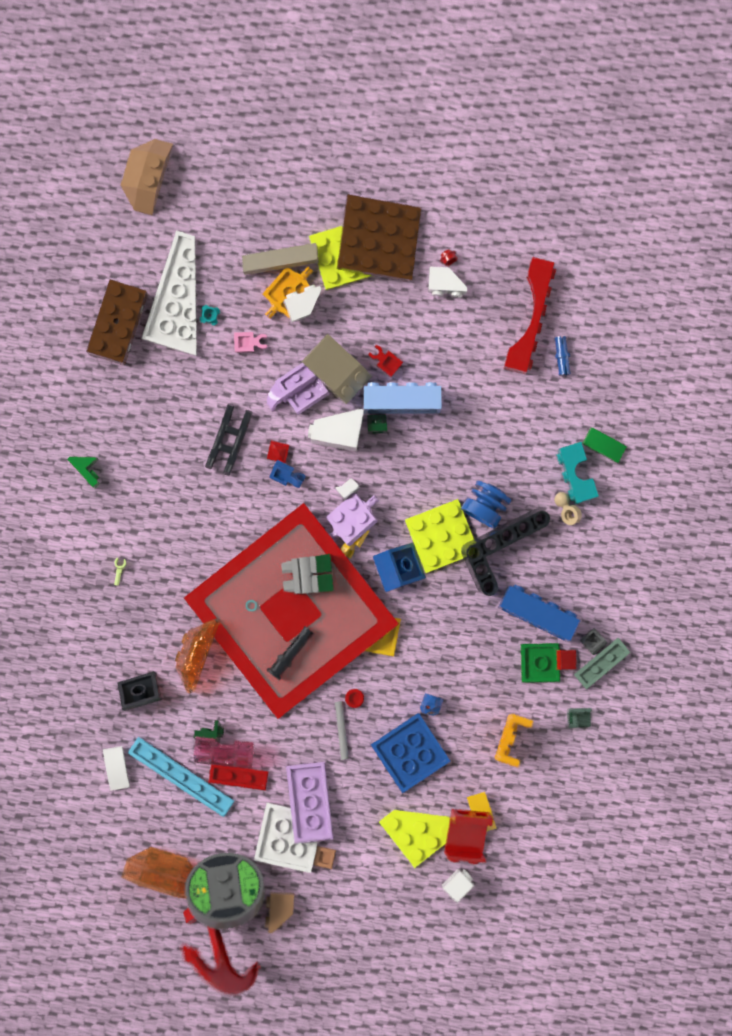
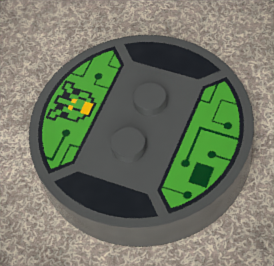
M219 853L203 859L192 869L186 880L185 895L189 910L197 921L213 929L226 930L242 926L257 915L264 902L265 887L262 874L253 861L240 854Z

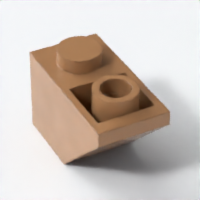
M271 892L270 896H267L266 908H270L269 916L265 917V928H268V933H273L293 915L294 893Z

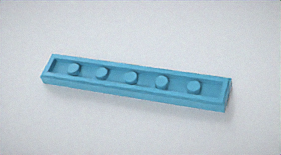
M140 737L136 739L128 751V754L222 817H225L235 802Z

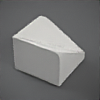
M349 479L342 486L336 487L337 492L344 500L360 490L359 485L353 479Z

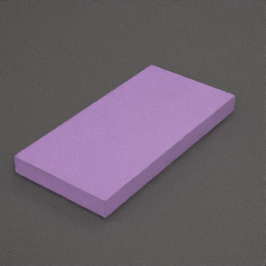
M325 762L286 766L294 844L333 840Z

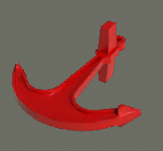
M189 908L183 911L186 923L192 924L197 921ZM207 927L215 960V968L209 966L202 959L199 950L186 944L182 945L184 961L186 963L190 962L200 977L217 991L226 995L236 996L246 992L254 985L258 969L261 967L259 962H255L243 975L238 973L230 962L220 929Z

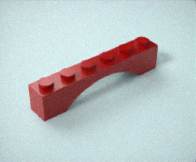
M536 257L531 259L526 279L533 296L532 319L525 334L517 343L509 348L503 368L505 370L526 374L527 370L531 371L533 360L530 357L531 353L536 352L538 341H535L536 334H540L543 323H540L541 315L545 316L547 305L544 302L546 297H550L552 287L549 286L550 279L554 280L556 268H553L555 262Z

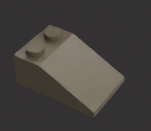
M329 334L301 361L336 398L345 404L372 378V375Z

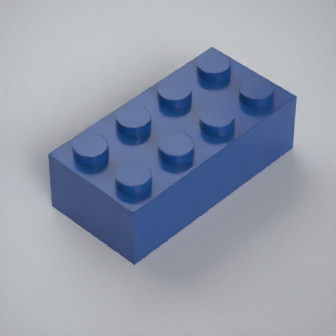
M518 585L507 587L498 606L499 609L563 641H571L580 622L577 619V614L568 610L563 612L559 610L560 606L552 602L546 604L541 601L542 597L534 593L528 595L524 593L525 589Z

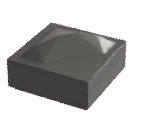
M595 628L580 639V642L592 655L607 644V641Z

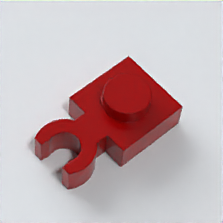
M375 345V349L379 351L378 355H373L369 352L368 356L372 360H378L379 362L376 366L392 378L403 362L389 350L384 354L382 348L379 345Z

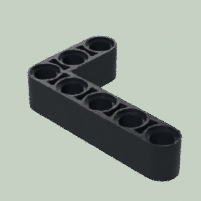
M540 509L531 510L462 546V557L480 593L493 596L498 591V583L486 557L548 526L550 515L546 511ZM541 514L542 520L537 523L536 517ZM522 522H525V529L523 531H520V524ZM508 530L509 536L504 540L502 537L503 533ZM491 539V547L486 548V541ZM474 547L475 554L470 557L469 550ZM482 564L483 570L477 574L476 569ZM490 582L489 590L485 591V583Z

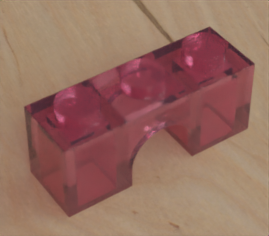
M196 737L194 763L252 768L254 742L235 741L232 745H223L217 743L214 738Z

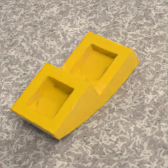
M485 791L466 797L470 810L489 812L493 818ZM494 818L492 826H488L487 831L496 829Z

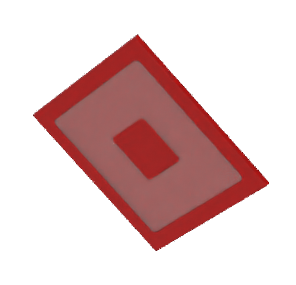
M305 503L297 507L184 597V600L277 719L399 624ZM331 554L332 572L313 574H333L334 591L297 594L284 591L283 581L293 580V573H282L281 563L295 558ZM304 626H306L314 635L295 656L292 666L288 667L281 675V680H278L266 669L274 664L277 656L283 654Z

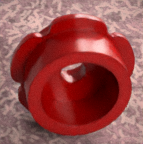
M445 250L441 254V263L446 267L454 264L458 259L456 251Z

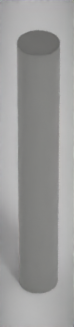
M338 701L335 702L341 760L349 759L343 702Z

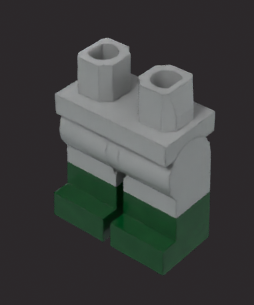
M331 554L295 558L281 563L282 573H293V580L283 581L285 592H295L297 594L334 591L333 574H313L332 572Z

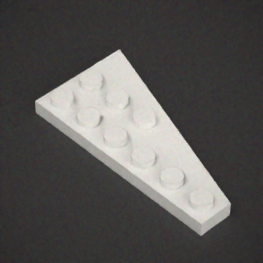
M176 231L142 340L197 356L195 236Z

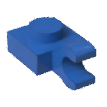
M277 460L269 478L285 486L289 482L293 486L300 488L306 476L300 472L293 473V467Z

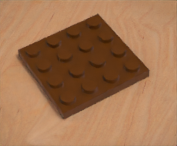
M347 194L337 269L411 282L413 279L422 207Z

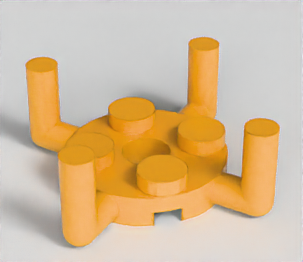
M515 714L508 715L494 756L495 760L518 768L520 760L508 756L511 749L508 745H513L516 735L512 733H516L518 725L531 728L533 720Z

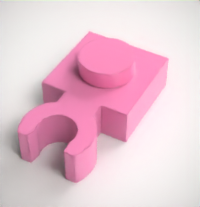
M253 332L234 333L235 353L254 352V347L262 350L267 349V345L260 344V340L267 339V335L260 334L254 337Z

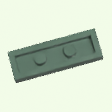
M616 638L573 675L587 690L631 652L619 638Z

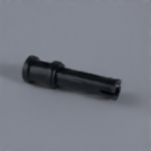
M304 626L283 654L278 655L274 664L266 670L275 678L281 680V675L288 667L292 666L293 659L314 633Z

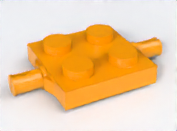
M307 266L299 274L290 268H285L262 293L272 306L265 313L269 319L277 311L290 319L284 299H287L286 295L297 291L300 294L305 292L304 288L310 286L306 279L313 270Z

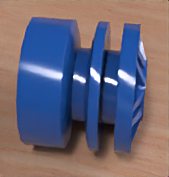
M477 480L475 486L481 491L476 489L471 491L477 499L467 498L461 510L484 525L495 529L501 520V516L495 511L498 509L505 512L507 508L501 502L509 505L512 500L499 488Z

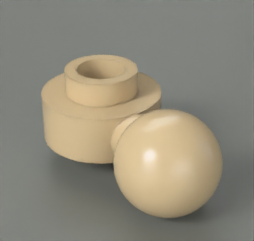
M559 492L556 494L554 501L557 506L563 508L561 512L563 522L567 525L578 523L582 517L581 510L575 505H569L570 498L567 493Z

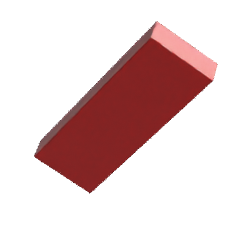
M211 763L208 783L266 791L269 771Z

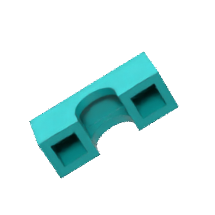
M582 442L559 448L556 458L558 464H562L564 468L562 477L564 482L569 484L568 496L570 501L579 504L599 497L593 478L581 480L575 474L576 465L587 460Z

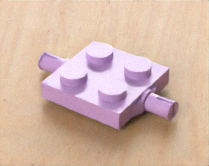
M357 493L351 494L326 517L334 530L330 534L331 538L335 540L341 537L348 546H351L378 522L371 508L379 502V499L373 495L365 502Z

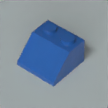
M413 542L373 556L385 592L426 579Z

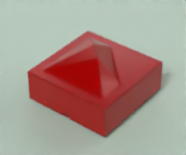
M271 441L267 460L275 462L279 460L286 463L290 445Z

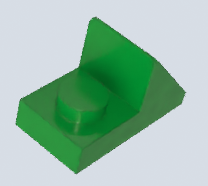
M69 457L67 459L94 489L100 485L97 481L100 477L93 470L88 471L99 460L98 458Z

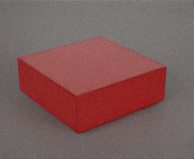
M557 650V670L577 669L576 650Z

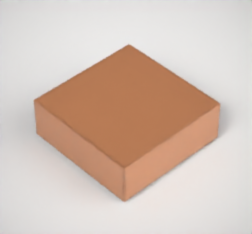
M317 846L313 865L332 869L336 850Z

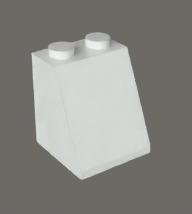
M358 409L316 419L314 424L309 426L308 438H311V443L356 452L364 410Z

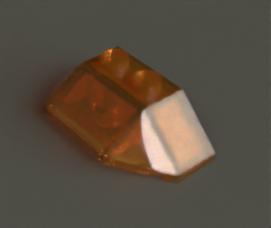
M219 619L210 620L189 630L182 638L181 643L183 647L176 655L175 662L177 664L175 668L187 693H193L196 690L220 622Z
M150 846L127 858L121 878L154 891L186 899L185 884L193 866L187 857Z

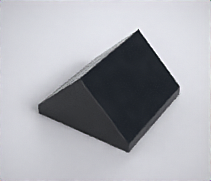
M154 671L117 682L122 711H128L163 700Z

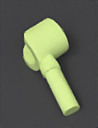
M116 558L114 564L117 570L114 585L119 586L122 570L126 568V561L124 559V564L118 566V558Z

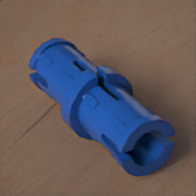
M566 336L554 338L556 345L555 359L558 362L559 376L571 374L569 366L570 353H568Z

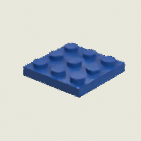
M419 712L370 744L402 794L450 762V759Z

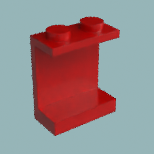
M451 809L444 853L449 861L454 863L468 861L471 864L486 863V858L483 855L487 827L493 824V818L489 812Z

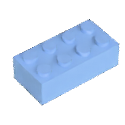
M368 383V386H364V414H440L441 386H437V383H425V386H418V383H406V386H399V383H387V386H379V383Z

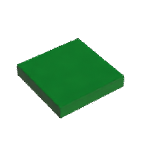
M559 643L520 644L521 682H560V670H557Z

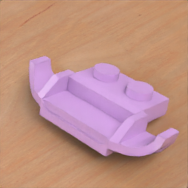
M302 363L275 381L276 383L268 394L267 404L271 411H274L280 402L286 403L288 401L296 414L299 415L328 396L329 392L323 383Z

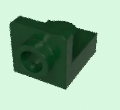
M386 414L367 416L368 434H387Z
M219 720L214 721L213 731L209 728L194 730V739L197 743L220 744V738L224 736V726H221Z

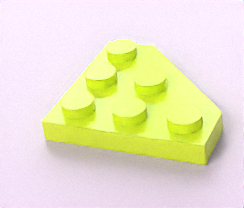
M393 810L381 819L379 823L412 866L416 868L445 845L450 818L442 815Z

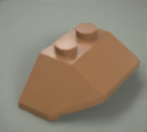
M153 139L131 149L120 186L134 211L153 215L173 148L172 143Z

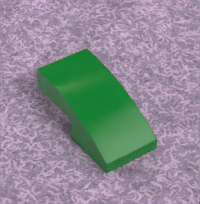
M592 427L582 445L615 463H619L627 446Z

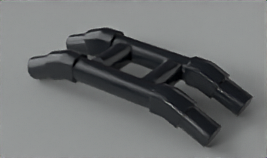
M230 403L227 404L213 447L205 464L207 469H212L219 451L230 454L223 474L227 476L231 474L253 413L250 410H245L239 429L231 427L229 423L235 405ZM225 433L236 436L233 447L222 444Z

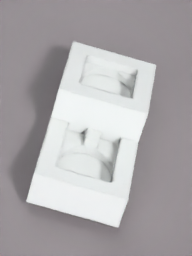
M123 747L103 749L110 791L130 787Z

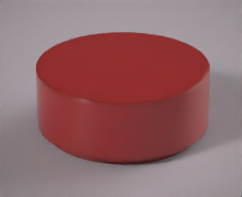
M358 689L349 690L345 695L346 704L351 708L360 707L364 702L363 693Z

